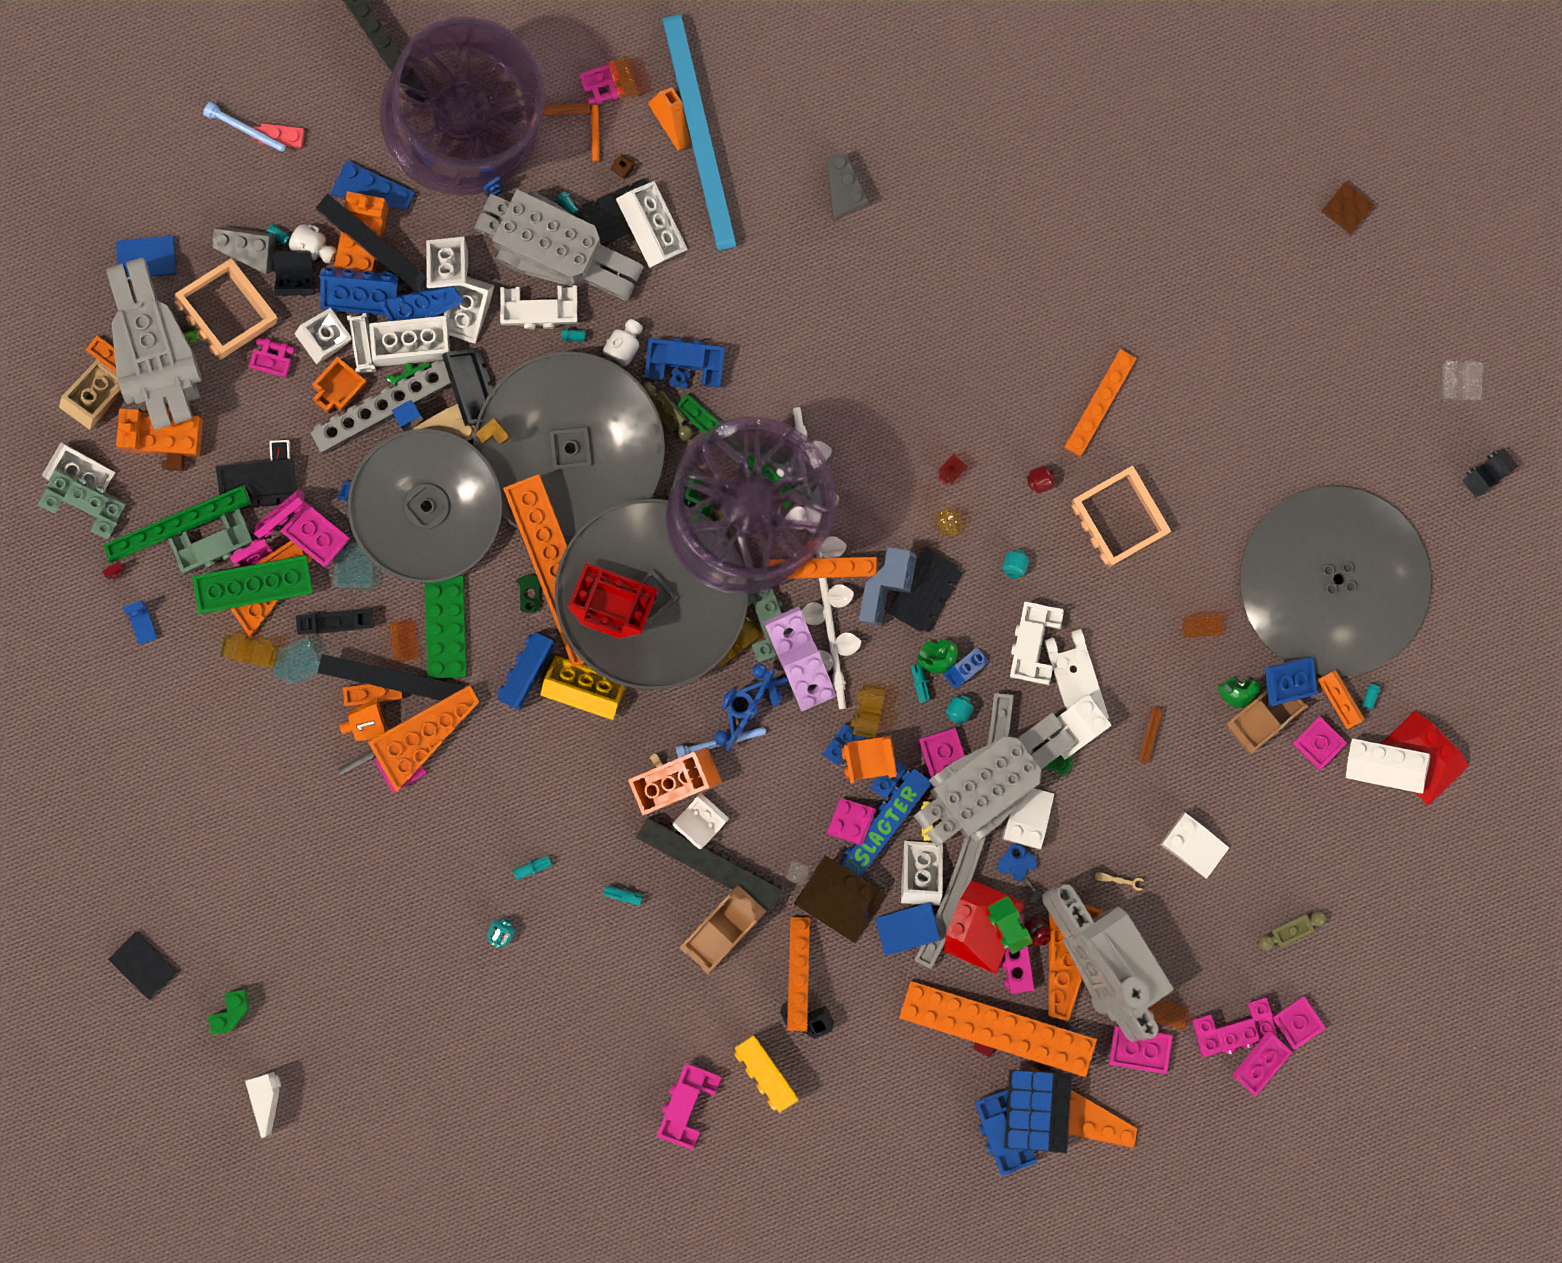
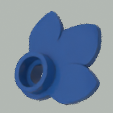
M1018 843L1010 845L1007 854L1003 855L998 863L999 873L1010 871L1012 877L1018 882H1021L1025 877L1027 869H1036L1037 867L1035 857L1027 853L1026 848ZM1015 849L1020 851V855L1017 857L1013 855Z

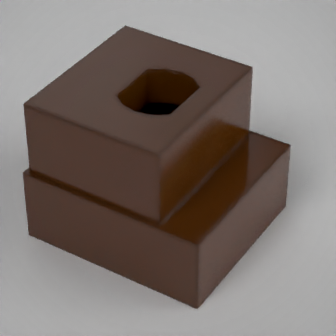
M621 154L611 165V170L625 180L636 166V163L624 154ZM620 162H623L624 164H626V167H624V168L621 167V166L619 165Z
M167 453V460H162V468L171 471H184L185 456L183 454Z

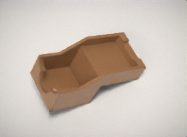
M1266 688L1254 701L1224 725L1246 752L1252 754L1308 707V705L1301 699L1274 706L1269 705L1268 690Z
M737 885L681 945L680 949L693 958L701 966V969L709 974L766 911Z

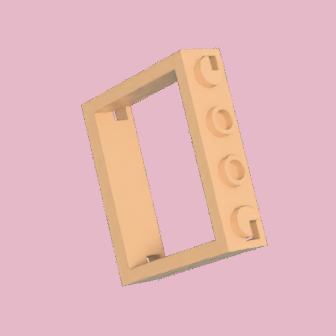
M232 258L175 293L174 303L177 309L186 315L185 318L188 324L196 328L199 338L202 341H206L210 352L220 360L262 334L277 322L275 313ZM227 272L263 320L222 346L186 297Z
M1133 466L1071 501L1073 512L1082 519L1080 523L1084 531H1089L1092 536L1090 538L1092 545L1095 549L1099 548L1101 560H1103L1105 565L1108 564L1109 567L1171 532ZM1127 476L1159 532L1118 556L1113 557L1083 506L1082 501Z

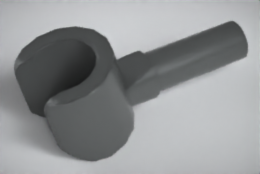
M1026 877L1023 881L1032 893L1028 899L1036 905L1041 900V896Z

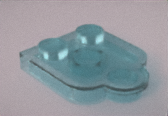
M353 542L347 546L346 550L340 551L335 557L334 589L373 590L374 563L364 554L358 543Z
M309 636L278 651L276 656L277 663L273 667V673L276 678L286 680L290 684H300L319 674L317 672L320 659Z

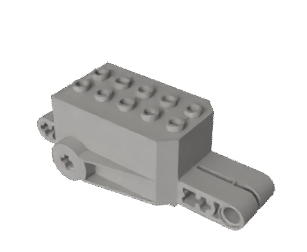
M517 189L511 202L490 194L482 209L485 213H480L473 228L492 239L495 251L498 252L495 260L509 269L571 287L587 283L624 301H628L635 287L632 282L638 281L644 268L642 264L602 246L595 225L571 215L555 202L532 191H528L526 194Z
M141 257L127 262L130 277L123 263L106 268V272L118 309L112 321V333L119 386L127 404L135 402L143 412L149 413L154 429L158 430L172 425L168 407L175 424L193 419L188 401L201 397L197 383L202 381L195 355L179 326L177 317L167 305L158 301L145 258ZM131 284H133V288H134V291H135V294H136V298H135V296H134V293H133V289H132Z
M1053 712L1019 738L1003 737L954 761L929 780L934 786V789L930 792L936 799L915 814L914 817L923 830L939 818L942 820L926 833L936 847L958 831L965 838L971 836L975 842L979 841L999 826L1031 790L1040 783L1041 769L1076 744L1066 729L1053 739L1049 737L1063 727ZM1045 739L1048 741L1045 745H1043V746H1042L1041 748H1039L1037 751L1034 752V751L1032 750V749L1035 748L1037 745H1039L1041 742H1043Z
M1062 885L1047 890L1043 895V903L1064 936L1063 943L1092 996L1094 1009L1102 1015H1108L1111 1021H1116L1125 1037L1131 1042L1154 1038L1158 1033V1026L1154 1020L1153 1013L1147 1008L1174 989L1129 915L1121 908L1116 907L1103 911L1094 918H1091L1071 886Z

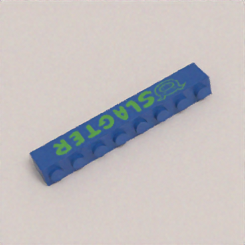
M907 770L901 778L904 781L901 786L896 785L891 791L890 795L892 798L888 802L884 801L878 808L881 812L877 817H873L863 845L856 844L853 848L849 846L843 854L845 857L844 861L839 864L859 877L862 876L931 785V782L917 770Z

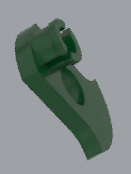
M525 575L515 581L520 586V611L535 613L540 610L541 584L538 576ZM527 589L535 591L533 599L525 598L524 593ZM528 604L533 605V608L531 610L526 609V606Z

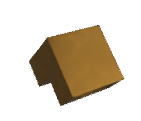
M493 418L475 433L483 443H487L494 437L501 445L512 437L497 418Z

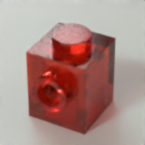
M953 453L938 470V478L947 485L949 483L952 485L968 466Z

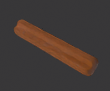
M589 102L535 106V115L537 117L590 114L591 112Z
M1154 707L1151 711L1138 759L1142 763H1148L1150 760L1163 712L1160 708Z

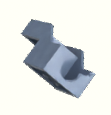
M887 548L884 567L865 584L859 621L867 625L881 627L888 589L907 593L911 592L917 558L916 554L909 550Z

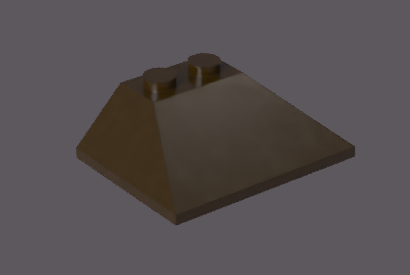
M824 855L794 902V905L856 944L886 894Z

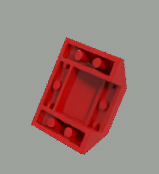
M585 563L569 601L568 608L582 625L616 638H624L642 633L658 589Z
M1413 711L1381 743L1382 745L1430 754L1431 757L1423 794L1414 792L1427 806L1469 766L1461 752L1430 721L1416 711Z
M971 880L958 902L947 930L944 952L997 974L1006 950L1000 941L1002 938L997 925L993 926L988 919V915H990L988 907L1008 896L1020 915L1025 902Z

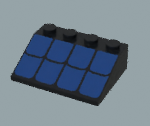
M1009 1069L1004 1148L1067 1153L1072 1074Z

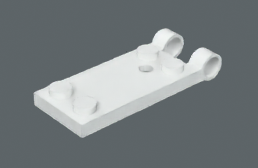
M1078 629L1071 632L1076 648L1058 654L1054 638L1044 640L1065 710L1089 694L1104 716L1109 719L1082 630ZM1071 666H1076L1077 671L1075 673L1070 672Z

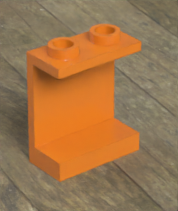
M891 735L845 742L844 748H842L843 760H847L848 767H845L846 779L850 778V783H855V780L886 775L889 778L897 777Z

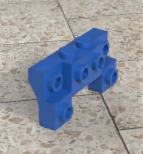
M649 338L644 377L649 380L664 381L666 366L703 371L701 386L720 388L725 347L702 345L703 342L700 341L684 343V340L673 338L672 341Z
M844 724L822 755L838 766L843 760L842 748H844L845 742L871 739V737L867 734L862 736ZM896 759L897 777L879 776L870 787L872 791H875L884 799L887 798L907 769L906 766Z
M1008 1089L974 1101L981 1121V1125H978L982 1136L986 1135L988 1143L985 1144L989 1155L993 1154L1001 1176L1038 1163L1032 1150L1004 1148L1006 1119L1003 1112L1007 1111Z

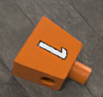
M378 698L351 709L348 713L349 721L340 723L341 733L353 732L356 741L371 740L388 731Z

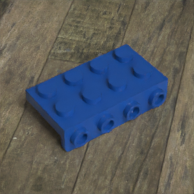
M325 267L319 273V279H321L320 309L322 310L331 308L332 311L386 316L379 305V301L398 296V275H393L390 272L381 274L369 270L360 272L353 269L339 270L334 267Z

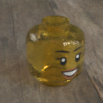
M947 508L937 513L935 518L940 534H948L949 537L960 533L958 529L963 526V522L957 510Z

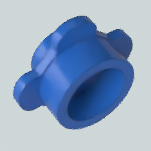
M677 368L673 369L672 379L669 381L670 386L686 389L690 373L688 371H679Z

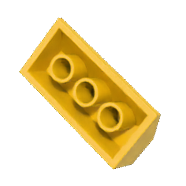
M555 655L545 676L540 695L613 720L626 686L604 678L586 665L580 664L573 667L570 660Z
M754 1034L735 1047L736 1052L734 1055L740 1063L744 1061L747 1066L745 1071L750 1078H756L758 1081L757 1088L762 1095L767 1094L770 1099L767 1102L773 1111L777 1109L778 1112H781L799 1100Z

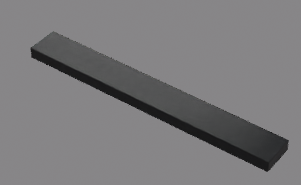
M328 193L316 206L315 210L392 274L398 275V279L414 292L433 289L427 288V276Z
M324 654L321 655L317 672L439 701L466 687Z

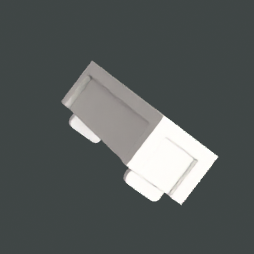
M362 313V316H347L355 356V371L358 374L375 372L376 367L372 361L368 315Z

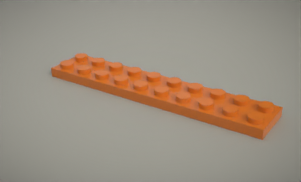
M538 474L503 489L572 666L575 667L584 662L576 655L566 640L558 621L555 606L556 574L568 545L541 476Z
M910 981L899 1017L906 1021L1083 1077L1087 1075L1097 1039L912 981Z

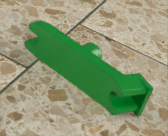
M427 362L414 368L412 363H407L404 365L405 373L397 377L390 373L385 380L395 387L400 380L404 378L409 379L415 376L414 374L417 371L431 368V365Z

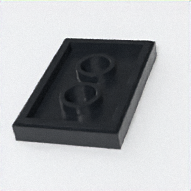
M134 932L108 959L148 1000H151L177 973L138 932Z

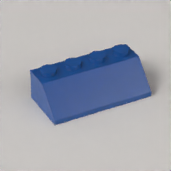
M536 632L533 635H528L524 643L527 645L524 652H519L515 660L518 663L514 669L511 668L506 676L508 679L506 685H501L497 692L499 701L518 711L522 708L556 645L553 640Z

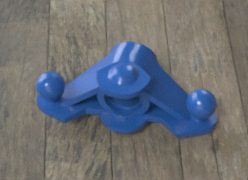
M756 664L752 669L753 675L758 679L765 678L764 681L737 692V686H734L724 696V703L721 709L725 710L727 707L731 739L726 731L720 730L716 732L714 740L718 745H727L726 751L728 752L735 744L750 718L757 714V706L775 673L774 669L768 672L764 664ZM761 686L756 696L750 691ZM742 696L747 699L749 706L745 712H740L736 708L735 701L737 697ZM736 717L743 718L738 728L736 727Z

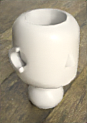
M299 225L289 241L291 251H310L312 260L321 257L325 263H331L337 254L335 247L325 245L326 237L314 225Z
M630 319L626 322L624 331L620 329L614 330L603 348V355L618 366L625 367L629 365L639 349V342L636 336L642 332V325Z

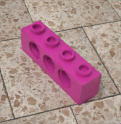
M1021 913L1020 919L1024 925L1023 913ZM1028 946L1019 950V956L1016 959H1012L1009 956L1010 950L1008 948L1001 962L1003 971L1006 970L1007 978H1004L1005 989L1009 990L1011 994L1033 991L1034 986ZM1015 967H1019L1022 970V975L1019 978H1014L1012 975V970Z

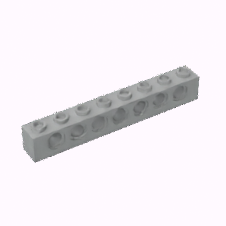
M438 360L432 363L431 368L417 371L414 374L415 376L409 380L404 378L394 388H385L380 392L381 395L375 398L371 396L364 400V404L360 406L354 405L347 409V413L333 416L327 424L321 423L313 428L314 431L310 433L320 452L325 455L394 418L395 416L391 410L409 400H412L416 406L451 387L444 361ZM436 374L439 376L436 383L429 382L431 375ZM417 383L422 385V389L419 392L412 391L413 385ZM402 392L405 394V398L402 401H396L395 397L398 393ZM381 402H388L387 409L379 410ZM364 411H371L369 419H362ZM354 420L352 428H345L346 421ZM331 429H337L335 437L331 438L328 436V432Z

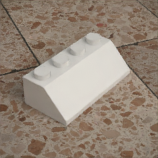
M655 181L633 189L616 199L649 268L688 250Z
M446 316L369 323L372 361L375 367L443 360L442 354L450 352Z
M1352 739L1346 778L1423 794L1431 756L1427 753Z

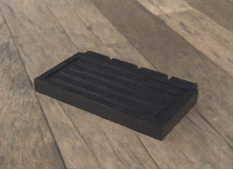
M644 178L632 183L634 189L647 184ZM627 185L616 190L617 198L631 191V189ZM612 193L598 198L600 204L596 206L594 200L582 205L584 212L581 215L584 221L595 225L602 246L632 233L619 207L617 198H613Z
M476 348L445 352L442 354V358L464 425H476L481 408L494 388L493 385H488L492 382L488 368L482 367L486 365L482 351L477 352Z
M293 458L216 465L219 495L242 485L246 487L251 504L243 507V509L259 507L258 500H261L262 507L278 505L277 498H280L282 503L297 491Z
M925 547L915 564L911 592L900 591L887 614L919 632L922 629L930 632L935 620L929 616L933 615L938 618L945 606L939 599L941 598L945 601L949 599L954 590V587L948 584L949 581L957 585L963 572L957 569V564Z

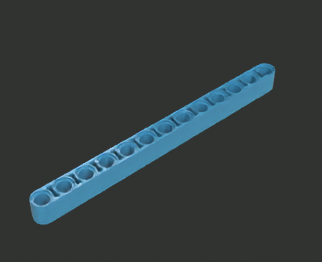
M681 14L662 18L717 251L735 248V238Z

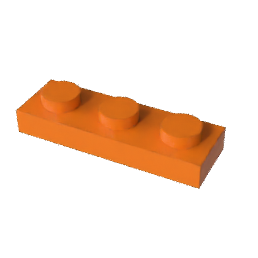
M1336 670L1318 679L1346 729L1365 720Z
M368 684L342 688L345 707L362 705L378 698L379 702L403 699L402 692Z

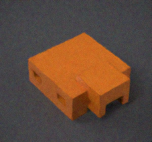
M337 356L312 384L313 389L318 392L313 398L314 403L327 414L335 407L343 412L365 388L367 381Z

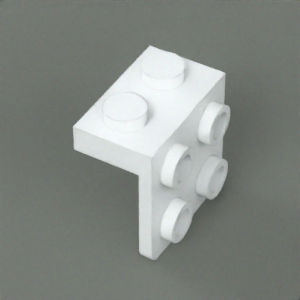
M700 793L673 822V826L691 841L693 845L702 849L729 818Z

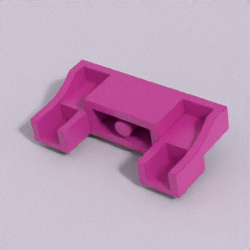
M1264 997L1247 1003L1251 1018L1215 1028L1211 1014L1198 1019H1192L1201 1056L1206 1057L1219 1052L1230 1054L1237 1052V1048L1244 1046L1245 1049L1256 1046L1255 1042L1260 1041L1268 1031L1277 1035L1267 998Z
M685 1063L678 1083H673L669 1092L672 1095L670 1103L665 1102L662 1113H665L656 1137L693 1150L700 1131L686 1126L700 1090L715 1095L722 1076Z

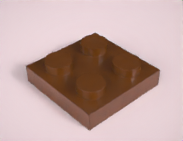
M1345 182L1321 212L1351 235L1375 204L1348 182Z

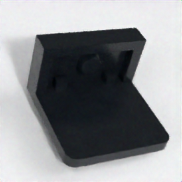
M275 251L273 253L276 275L275 296L313 295L315 276L311 252Z

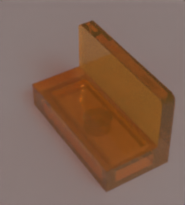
M625 56L609 62L619 98L622 100L635 94L638 97L642 96L631 60Z
M1223 615L1182 618L1183 638L1222 636L1221 620Z
M414 622L389 623L394 661L402 662L419 659Z
M1160 999L1147 1008L1153 1013L1155 1022L1185 1030L1186 1022L1184 1021L1188 1009L1187 1006Z

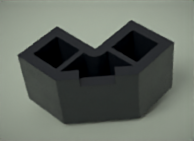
M1505 448L1499 452L1497 450L1493 451L1487 456L1488 460L1478 468L1473 466L1465 472L1468 476L1462 481L1475 498L1486 492L1518 467Z
M788 1002L782 1004L780 1014L786 1026L788 1020ZM821 1007L810 1013L807 1011V1031L799 1032L808 1034V1037L814 1039L831 1032L834 1021L827 1007Z

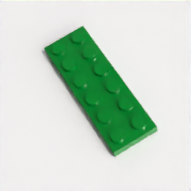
M306 555L192 576L198 614L314 594Z
M462 573L448 580L425 583L427 675L431 679L467 677L464 577Z

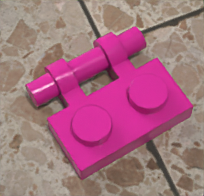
M615 62L579 74L585 94L593 91L594 96L587 98L590 105L596 103L599 105L602 104V101L611 98L614 100L619 98L618 96L625 94L623 87L616 89L614 85L621 82ZM609 86L610 91L602 94L599 93L598 89Z
M258 338L256 345L262 346V350L254 349L249 368L287 378L292 360L285 358L286 353L294 355L295 347H291L284 342L282 344L273 342L269 338ZM269 350L279 351L278 356L269 354Z

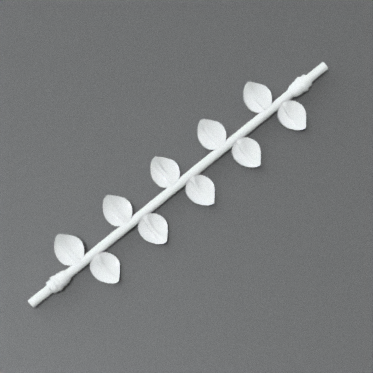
M793 408L796 425L794 427L795 432L793 433L799 445L801 462L796 459H788L779 467L777 474L782 479L791 482L800 480L802 476L804 477L808 510L800 506L795 507L786 515L784 521L795 529L807 528L811 523L816 558H839L845 552L847 545L839 538L833 536L826 538L821 543L816 509L821 512L832 510L839 502V496L829 489H821L814 494L809 462L813 464L825 462L830 457L832 448L821 441H814L806 447L807 430L803 426L801 408ZM805 554V555L800 556L798 559H816V558H815L814 556ZM819 578L823 606L812 602L807 604L801 612L807 624L819 625L824 620L826 621L830 654L822 650L819 653L826 671L829 672L833 667L832 686H834V691L837 693L839 710L846 709L844 695L846 682L840 669L838 653L843 656L854 654L860 648L861 640L851 633H843L836 639L831 605L836 608L848 605L854 597V592L840 584L833 586L828 591L827 578Z

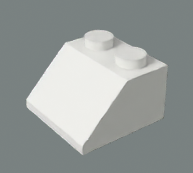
M331 308L301 324L295 332L296 337L316 364L329 358L352 340V337Z

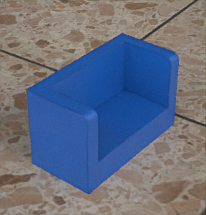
M412 400L391 410L404 432L424 422Z

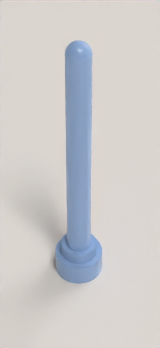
M212 102L206 105L203 112L204 116L210 119L218 118L281 152L286 150L284 144L221 112L218 105Z
M761 727L742 732L736 742L764 735L766 729ZM715 740L690 747L679 745L675 746L678 758H681L706 747L712 749L723 745H718Z

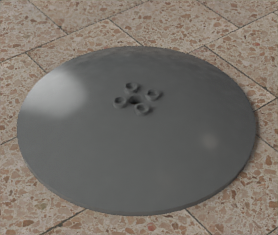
M557 352L533 358L519 365L503 377L493 388L484 402L477 419L478 423H476L473 446L487 459L496 474L502 494V517L518 530L517 522L503 489L514 483L540 474L566 543L569 544L576 533L589 520L606 509L633 500L651 499L662 474L665 439L659 413L652 399L630 373L609 360L595 355L580 352ZM493 418H497L512 437L501 445L494 437L487 443H483L475 433ZM568 443H574L576 446V451L573 454H569L566 451Z
M1329 486L1309 489L1295 494L1275 506L1265 515L1251 534L1245 547L1240 567L1239 582L1243 607L1259 639L1270 651L1285 662L1313 657L1315 674L1323 676L1334 670L1337 671L1339 676L1364 673L1394 658L1408 645L1419 630L1428 608L1431 593L1428 557L1423 543L1410 522L1396 508L1371 493L1349 487ZM1336 574L1343 577L1341 585L1335 584L1333 580Z
M633 500L610 507L589 520L572 538L564 551L556 574V613L562 632L570 647L597 674L612 682L630 688L643 690L668 689L684 685L705 675L731 650L743 627L747 612L748 585L746 573L739 553L732 541L715 522L704 514L686 505L668 500ZM693 515H699V521L693 519ZM585 563L658 589L656 600L653 602L641 634L616 638L582 625L571 612L568 604Z

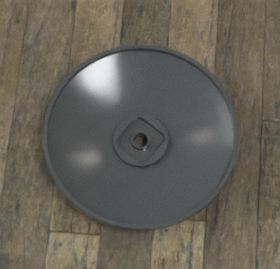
M415 429L387 438L375 446L362 460L350 485L348 516L351 530L359 547L381 570L406 581L433 583L461 575L485 556L498 534L503 502L496 474L490 463L477 448L464 439L448 432L434 429ZM424 501H430L432 504V509L428 512L423 511L421 508Z

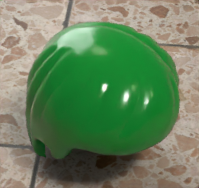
M939 639L940 642L938 643L927 641L917 655L919 665L932 673L941 674L947 672L955 664L958 655V649L954 642Z
M1232 677L1218 685V692L1222 699L1231 707L1244 708L1257 698L1260 692L1258 680L1254 679L1251 682L1248 679H1244V683H1239Z

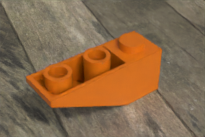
M673 87L660 91L648 105L676 149L679 151L690 147L691 140L682 101Z

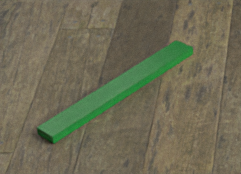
M688 393L676 405L688 421L787 510L799 498L800 494Z
M242 485L103 544L108 561L112 563L251 504L246 487Z

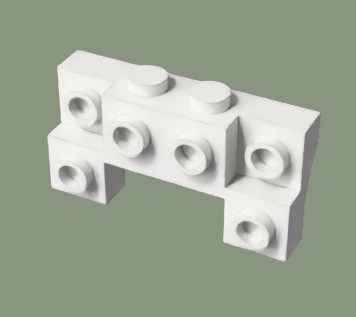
M577 285L568 288L558 286V300H521L520 287H516V289L500 287L501 326L521 325L524 329H536V326H543L544 329H554L559 324H578Z
M1024 602L1020 625L1016 626L1015 636H1018L1017 643H1013L1011 654L1014 655L1010 674L1011 678L1050 686L1053 666L1039 663L1045 627L1061 629L1063 609Z

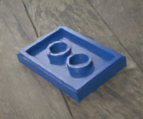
M174 236L116 241L118 265L122 263L125 265L129 277L127 262L141 257L145 258L151 277L177 274Z
M1305 657L1265 667L1269 705L1274 706L1317 695L1313 657Z
M930 902L875 918L885 956L941 940Z

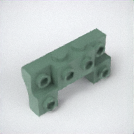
M55 468L37 505L55 514L61 502L64 501L95 516L96 518L90 531L108 540L126 505L125 501L106 493V489L96 485L94 487L88 484L89 481L82 477L76 478Z
M240 509L221 516L226 529L193 544L187 532L174 539H168L182 574H187L200 567L206 566V568H211L217 565V561L230 559V556L234 555L233 553L236 550L247 547L253 542L248 525Z
M765 579L748 585L747 606H754L766 639L752 644L758 663L778 657L764 621L780 615L781 610H784L781 600H776L769 579Z

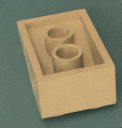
M97 359L61 396L59 408L90 430L102 418L121 392L117 373Z
M458 404L413 427L414 430L434 429L448 432L464 439L470 444L474 441L475 425H464Z

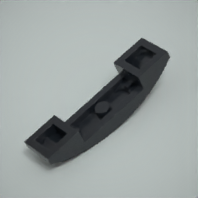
M373 609L296 615L297 635L374 628Z

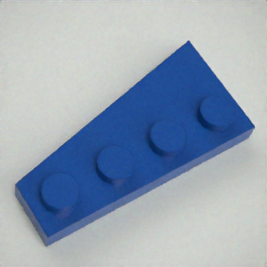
M347 160L330 192V195L346 198L348 191L384 198L389 207L406 211L415 196V192Z
M446 286L382 299L379 301V305L389 321L435 317L463 303L464 299L456 286Z

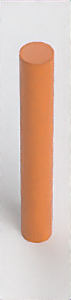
M591 105L592 162H600L599 106Z

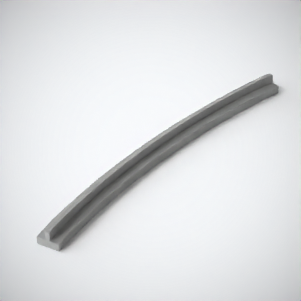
M994 693L987 745L1003 737H1008L1013 695ZM986 835L977 842L971 836L964 838L948 887L935 915L941 940L921 946L914 961L929 969H932L945 943V936L958 902L971 882Z

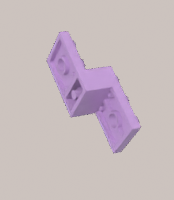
M796 607L764 621L766 630L800 710H807L836 697L820 653L811 637L800 608ZM787 628L793 629L790 634H784V631ZM810 685H817L814 690H808Z

